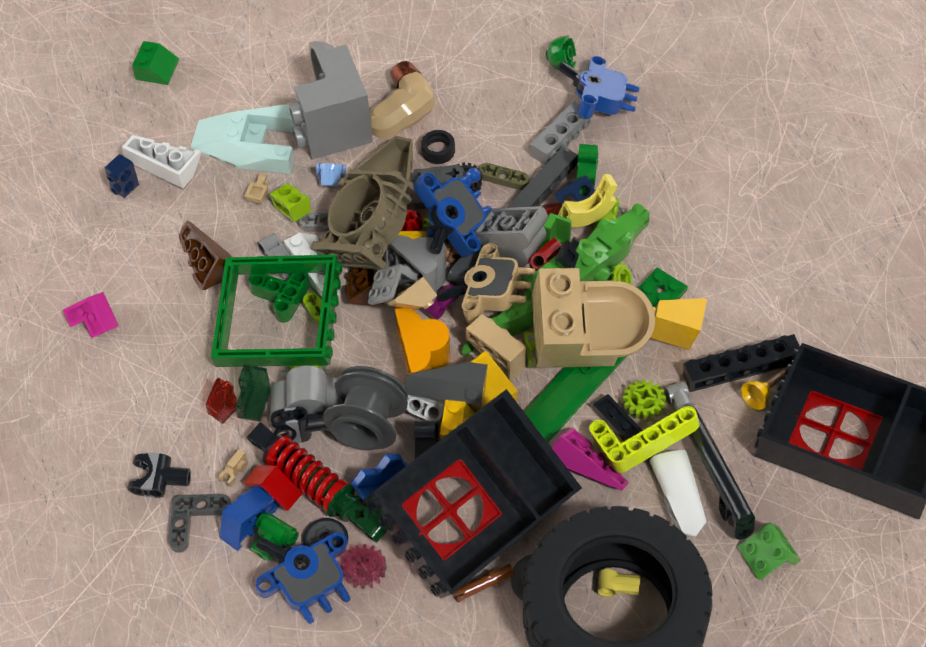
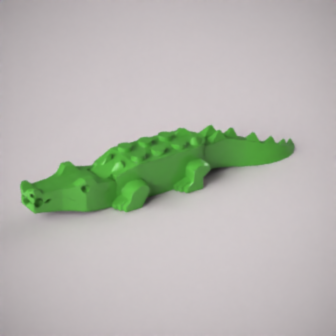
M636 203L630 211L618 218L602 219L587 239L579 240L580 243L576 249L579 257L575 268H579L580 281L612 280L611 272H613V266H616L629 255L634 240L649 225L650 212L648 209H644L641 204ZM557 254L540 269L565 267L556 260ZM539 270L534 275L530 274L522 277V281L531 283V287L521 295L526 297V302L513 303L509 309L491 318L500 328L506 329L512 337L533 326L532 292ZM467 340L461 349V353L468 355L476 348Z

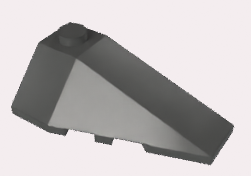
M465 362L407 374L405 388L408 395L482 405L484 404L488 364Z

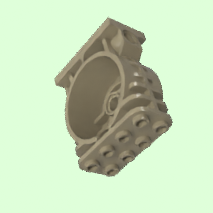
M359 169L350 170L348 176L352 180H345L344 187L338 192L328 212L329 230L325 232L321 242L313 241L310 248L319 255L336 254L339 262H342V267L384 269L387 263L382 260L387 246L397 237L404 225L407 215L406 204H410L412 200L408 194L415 193L414 183L403 178L402 173L396 170H392V172L384 170L373 171L370 169L366 171Z

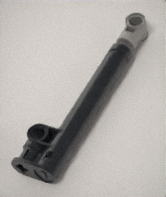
M684 381L664 387L666 399L669 404L673 403L676 411L685 406L694 408L689 398L688 387ZM694 408L700 426L688 436L719 493V511L722 519L728 521L733 526L734 536L737 540L746 539L754 532L755 515L698 410Z

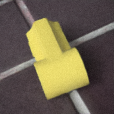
M611 569L599 571L598 594L606 597L614 596L616 593L639 595L640 576L617 574L616 571Z

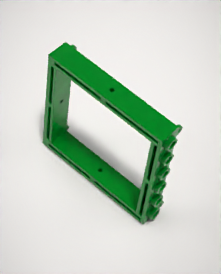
M337 255L226 257L211 360L215 366L330 365L333 356L331 342L335 339L333 325L337 322L335 308L339 304L337 290H340L341 287L339 275H341L343 269L342 262H339ZM325 272L316 348L228 350L239 274Z

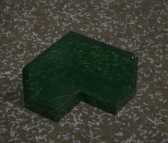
M244 364L238 380L241 392L235 407L237 417L260 422L271 388L267 369Z

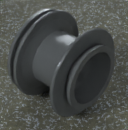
M354 366L345 369L335 382L336 392L340 399L344 401V404L333 405L325 410L323 414L325 426L340 442L355 449L370 451L390 447L396 440V432L387 418L397 417L406 411L408 405L407 389L397 378L380 369L367 366Z

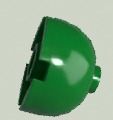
M566 35L551 41L546 51V59L555 69H558L560 63L565 62L572 68H575L576 61L573 62V56H576V49L573 39Z

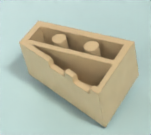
M481 314L466 328V339L481 354L487 351L496 364L508 375L507 378L510 382L525 368L526 346L524 343L512 337L506 329L496 325L491 318Z

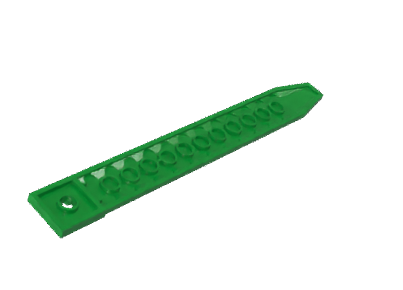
M658 267L638 287L647 296L653 307H656L660 300L680 299L688 288L687 285ZM662 288L665 292L661 291L660 293H658V289ZM627 356L618 357L614 366L565 367L524 412L548 443Z

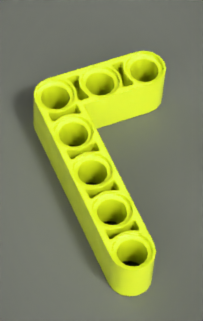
M685 406L623 443L619 442L603 420L593 421L589 430L595 444L613 470L617 473H624L695 432L700 423L696 410L691 406Z

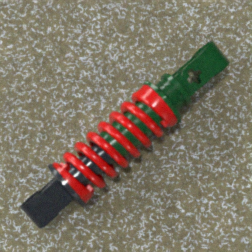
M259 422L246 437L255 447L264 452L262 461L265 465L277 466L304 495H308V498L315 501L316 505L323 507L328 516L336 517L339 515L340 519L344 522H352L375 543H378L388 531V529L385 530L379 524V517L362 504V498L355 496V489L344 479L339 480V475L331 473L329 467H323V462L320 460L315 461V456L312 454L308 455V451L305 448H300L299 443L293 442L288 433L276 436L264 424Z

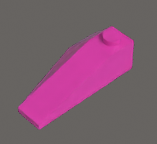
M573 427L559 437L552 449L567 469L621 491L629 484L620 473L613 470L611 465L605 463L604 456L600 452L596 453L590 448L592 444Z

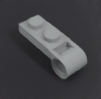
M275 233L257 242L264 256H291ZM292 273L279 274L284 281H287Z

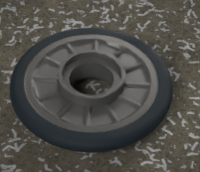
M323 518L316 520L305 530L303 536L304 546L310 547L321 541L320 538L323 535H331L335 532L343 533L348 543L347 529L341 522L335 519ZM339 540L332 542V545L336 548L343 546Z

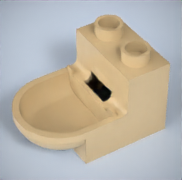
M579 268L539 269L532 292L536 368L614 366L618 357H625L638 352L651 338L655 327L654 309L647 296L635 286L620 281H580Z

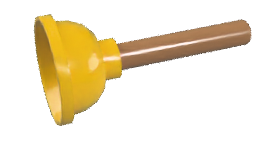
M787 366L767 382L747 381L743 384L741 395L746 404L755 410L764 409L768 404L771 388L781 379L785 378L786 375L784 374Z

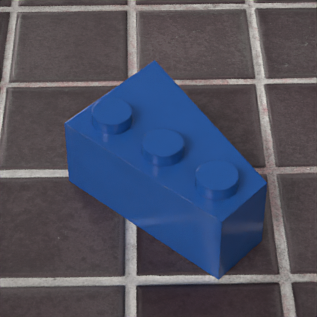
M253 486L251 490L241 494L235 502L225 506L223 509L220 539L238 551L242 547L241 542L247 536L252 537L255 534L253 529L256 527L259 516L262 513L273 515L280 505L262 487Z

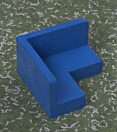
M386 454L375 469H361L351 485L362 500L366 501L364 499L366 496L403 469L407 463L400 454Z

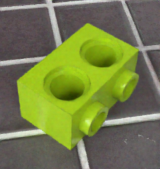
M289 183L270 193L274 207L293 222H296L312 211L309 205L311 203L309 197L306 194L303 195L297 187H293Z

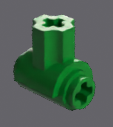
M262 513L256 522L259 537L250 549L258 557L269 561L272 556L256 548L259 538L263 537L285 548L295 544L299 532H297L296 528L272 514Z

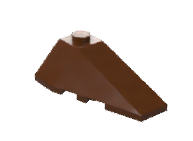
M186 221L179 234V238L184 252L188 253L190 259L188 263L190 267H193L194 280L203 290H206L222 282L226 257L232 256L193 223Z
M351 267L350 272L347 274L349 282L345 286L349 303L369 306L378 305L368 304L369 292L372 289L377 270Z

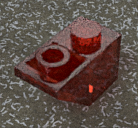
M218 377L205 404L208 415L222 424L238 409L234 386L229 381H223Z

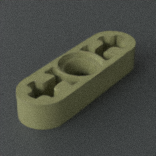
M483 163L479 166L483 181L517 190H523L529 184V176L525 172L491 163ZM507 174L508 178L501 179L499 175Z

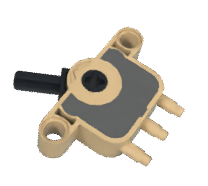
M488 243L482 246L475 267L467 271L465 278L460 280L461 285L439 292L438 297L440 302H444L465 294L462 310L466 322L471 324L481 314H484L485 310L505 311L513 303H525L526 297L516 295L518 289H529L531 283L521 281V275H534L535 269L519 267L515 259L500 257L497 245Z

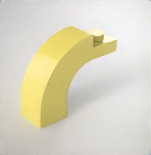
M611 174L603 175L596 191L589 198L578 202L564 201L558 216L570 219L571 228L583 227L604 217L616 203L613 194L616 192L618 185Z

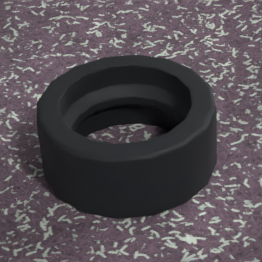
M432 130L426 133L421 141L422 156L433 164H443L450 161L455 154L453 136L444 130ZM435 142H443L449 146L441 152L428 149V146Z

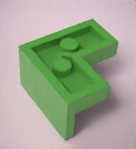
M550 213L548 220L544 224L546 237L539 245L537 251L553 237L562 245L567 239L571 240V220ZM536 257V263L543 265L542 259Z

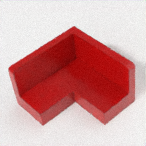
M258 465L243 482L246 486L262 487L285 511H289L303 494L277 466Z

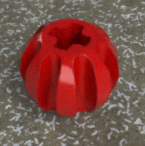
M408 209L401 231H420L423 228V219L420 213Z

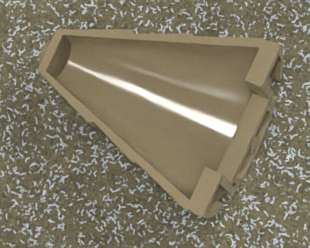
M400 136L393 137L375 150L374 154L361 162L355 169L390 172L396 170L402 173L403 178L411 181L413 166L412 139ZM348 174L338 182L339 191L344 187L345 180H352Z

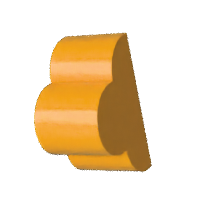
M395 309L397 333L408 374L446 367L451 358L450 337L447 326L436 319L421 320L419 314L411 309Z

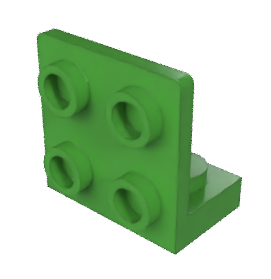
M771 522L738 545L740 552L759 580L765 578L787 561L795 565L801 560L780 527Z

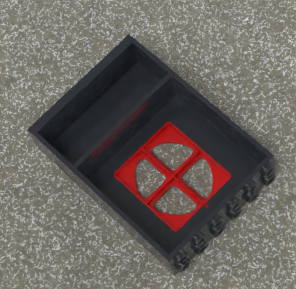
M801 343L799 350H794L791 358L792 362L788 364L784 374L786 376L784 380L781 379L778 394L774 395L771 402L772 407L770 411H767L764 418L765 423L763 427L760 426L757 433V440L754 446L757 449L756 457L920 520L926 505V388ZM821 406H835L839 408V413L833 426H827L811 420L805 415L808 411ZM847 412L855 414L865 424L869 434L868 439H862L840 430ZM806 425L828 434V439L822 452L814 451L805 443L800 433V426ZM837 438L863 448L862 453L852 458L834 459L829 456L833 443Z
M506 389L364 499L366 500L367 508L372 513L375 512L379 517V524L391 533L392 541L404 550V556L408 562L413 563L417 567V573L420 578L426 579L429 583V589L433 595L439 596L441 599L452 595L576 494L582 487ZM450 477L460 478L469 482L471 489L451 504L437 488L436 482L438 480ZM429 490L440 503L443 511L428 524L421 526L417 521V506L423 492ZM478 495L483 504L482 518L476 530L470 531L457 514V510L472 497ZM446 518H451L464 535V539L454 544H442L431 540L428 533Z

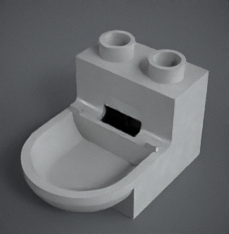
M310 42V58L316 81L295 86L297 102L288 104L294 125L300 124V126L292 128L297 147L307 146L313 160L372 143L368 95L347 45L334 48L325 42Z

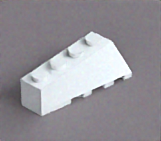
M134 135L122 146L124 157L131 160L135 166L182 189L193 178L201 156L200 150L190 151L187 150V147L179 146L177 148L170 146L169 143H155L152 139Z
M298 233L284 240V246L291 256L319 255L310 247L313 241L320 242L318 235ZM325 272L307 273L309 285L322 299Z

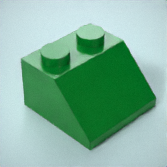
M143 41L132 65L135 79L169 85L179 58L160 43Z

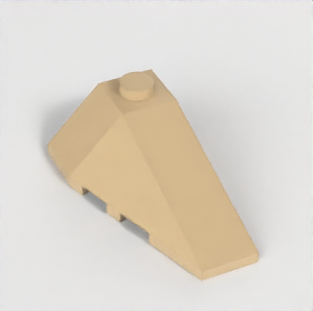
M422 277L397 291L394 298L386 302V304L418 310L422 307L427 309L434 303L432 299L437 294L425 278Z

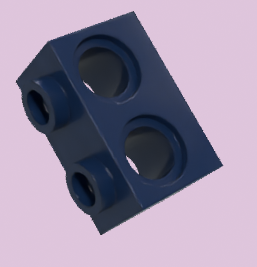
M117 155L105 166L110 190L115 195L126 198L139 185L133 162L123 155Z
M587 175L554 195L562 206L565 197L568 195H572L574 202L589 198L596 190ZM588 186L590 188L589 195L582 196L580 188Z

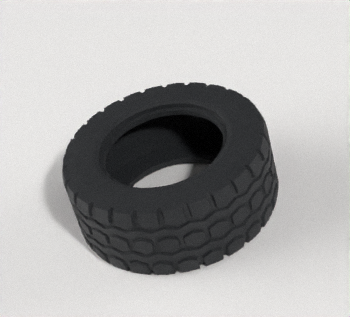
M607 506L590 509L589 513L586 510L571 516L569 520L565 519L555 526L552 532H549L540 541L529 560L523 589V625L529 647H703L713 603L711 598L713 595L712 584L707 566L691 540H686L687 536L675 525L669 526V521L658 515L650 516V512L633 508L631 511L629 507L612 506L611 509H608ZM612 567L628 569L642 575L658 589L666 604L668 615L663 623L647 636L626 642L608 641L588 633L572 618L564 600L568 590L579 578L594 570Z

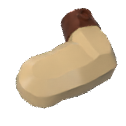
M402 61L393 67L390 75L397 89L393 90L385 99L372 106L369 110L372 135L376 137L390 138L395 136L400 131L418 123L435 107L430 84L410 61Z

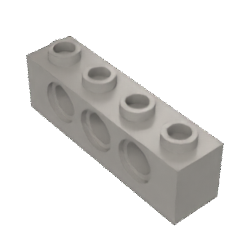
M573 101L530 144L531 157L546 165L562 147L567 148L569 143L573 139H577L580 132L590 125V118H583L578 114V103Z

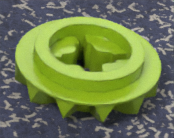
M623 263L613 266L611 281H620L632 285V275L629 268Z

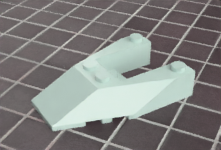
M287 104L230 112L199 120L190 148L193 151L200 150L201 154L208 157L210 155L216 157L223 163H231L238 169L291 174L294 164L292 147L263 143L267 130L293 132L292 128L300 126V124L294 125L289 105Z

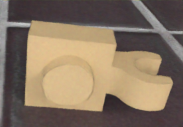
M260 173L257 182L250 183L244 195L245 200L263 204L269 191L267 186L269 180L266 179L267 174Z
M238 449L227 463L228 467L219 474L221 482L227 477L230 478L227 481L229 487L235 483V477L247 467L248 460L244 451Z

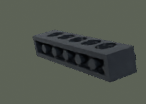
M795 334L783 335L777 339L764 340L758 344L745 345L742 348L726 350L720 354H710L697 360L691 359L684 363L682 374L690 392L785 368L788 364H791L794 350H799L800 345Z

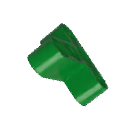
M579 144L577 180L587 175L595 188L598 145ZM582 186L580 194L582 196L589 195L590 188Z
M292 273L287 281L267 274H251L248 278L251 293L259 298L274 302L276 319L282 323L292 319L304 295L309 290L307 273Z

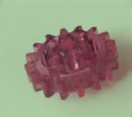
M366 544L363 545L362 549L356 545V551L354 552L349 549V556H343L344 563H341L343 577H347V583L353 582L354 588L361 585L362 589H365L368 584L373 588V582L380 584L379 577L385 578V570H387L386 558L382 556L381 550L379 549L375 552L373 545L370 549H367Z

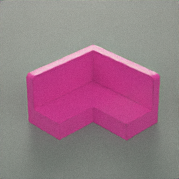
M104 292L90 296L63 310L70 327L85 322L92 338L119 326Z

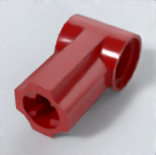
M553 237L529 259L530 268H534L535 271L539 270L541 267L535 266L533 259L535 257L541 258L543 261L542 266H544L559 253L562 244Z

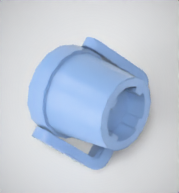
M317 163L316 175L318 178H321V186L338 187L337 184L340 179L346 176V165Z

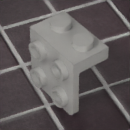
M401 264L377 270L372 289L369 292L368 304L375 305L391 301L394 298L397 286L415 282L418 274L411 271L410 267Z

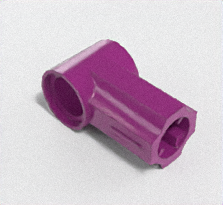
M451 284L446 285L439 292L453 288ZM437 293L434 303L427 309L423 307L421 309L431 318L438 320L442 317L446 308L459 296L440 302Z

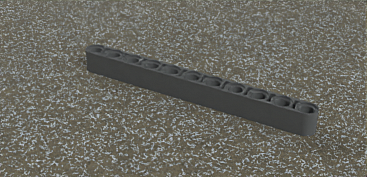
M562 147L507 208L540 206L577 165L578 154ZM482 245L472 255L461 257L450 269L447 279L458 286L461 285L460 280L465 278L467 271L475 267Z

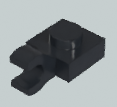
M575 236L571 242L567 239L564 245H561L556 258L565 268H575L579 257L576 249L580 241Z

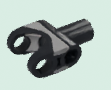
M304 407L277 410L270 416L271 425L276 428L274 434L277 436L280 432H286L291 436L292 441L297 443L308 441L312 436V432L328 430L323 421L324 412L308 414ZM278 416L285 418L280 423L274 422V419Z
M137 454L134 456L133 464L136 467L147 470L148 473L141 479L130 481L127 490L139 496L161 498L165 495L167 485L189 486L191 469L170 467L172 458L166 454Z

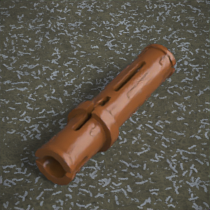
M510 563L495 571L490 570L487 575L460 587L453 593L456 595L457 602L459 603L491 586L496 587L499 585V582L515 576Z

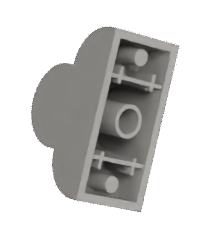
M543 206L493 208L486 215L485 222L477 227L474 233L479 238L482 246L488 243L496 244L501 257L513 258L517 261L518 266H524L546 237V230L543 225L548 220V215Z
M397 235L385 250L386 268L400 264L410 267L411 271L418 274L416 281L424 277L437 294V288L446 281L445 244L443 243L440 254H433L430 250L432 237H421L413 240L407 236ZM411 283L403 284V286L406 287Z
M315 366L293 368L287 373V380L279 381L270 388V416L277 410L291 407H304L308 414L325 412L330 406L344 404V401L340 399L335 389L337 378L326 377V373ZM278 416L274 419V422L280 423L285 418Z

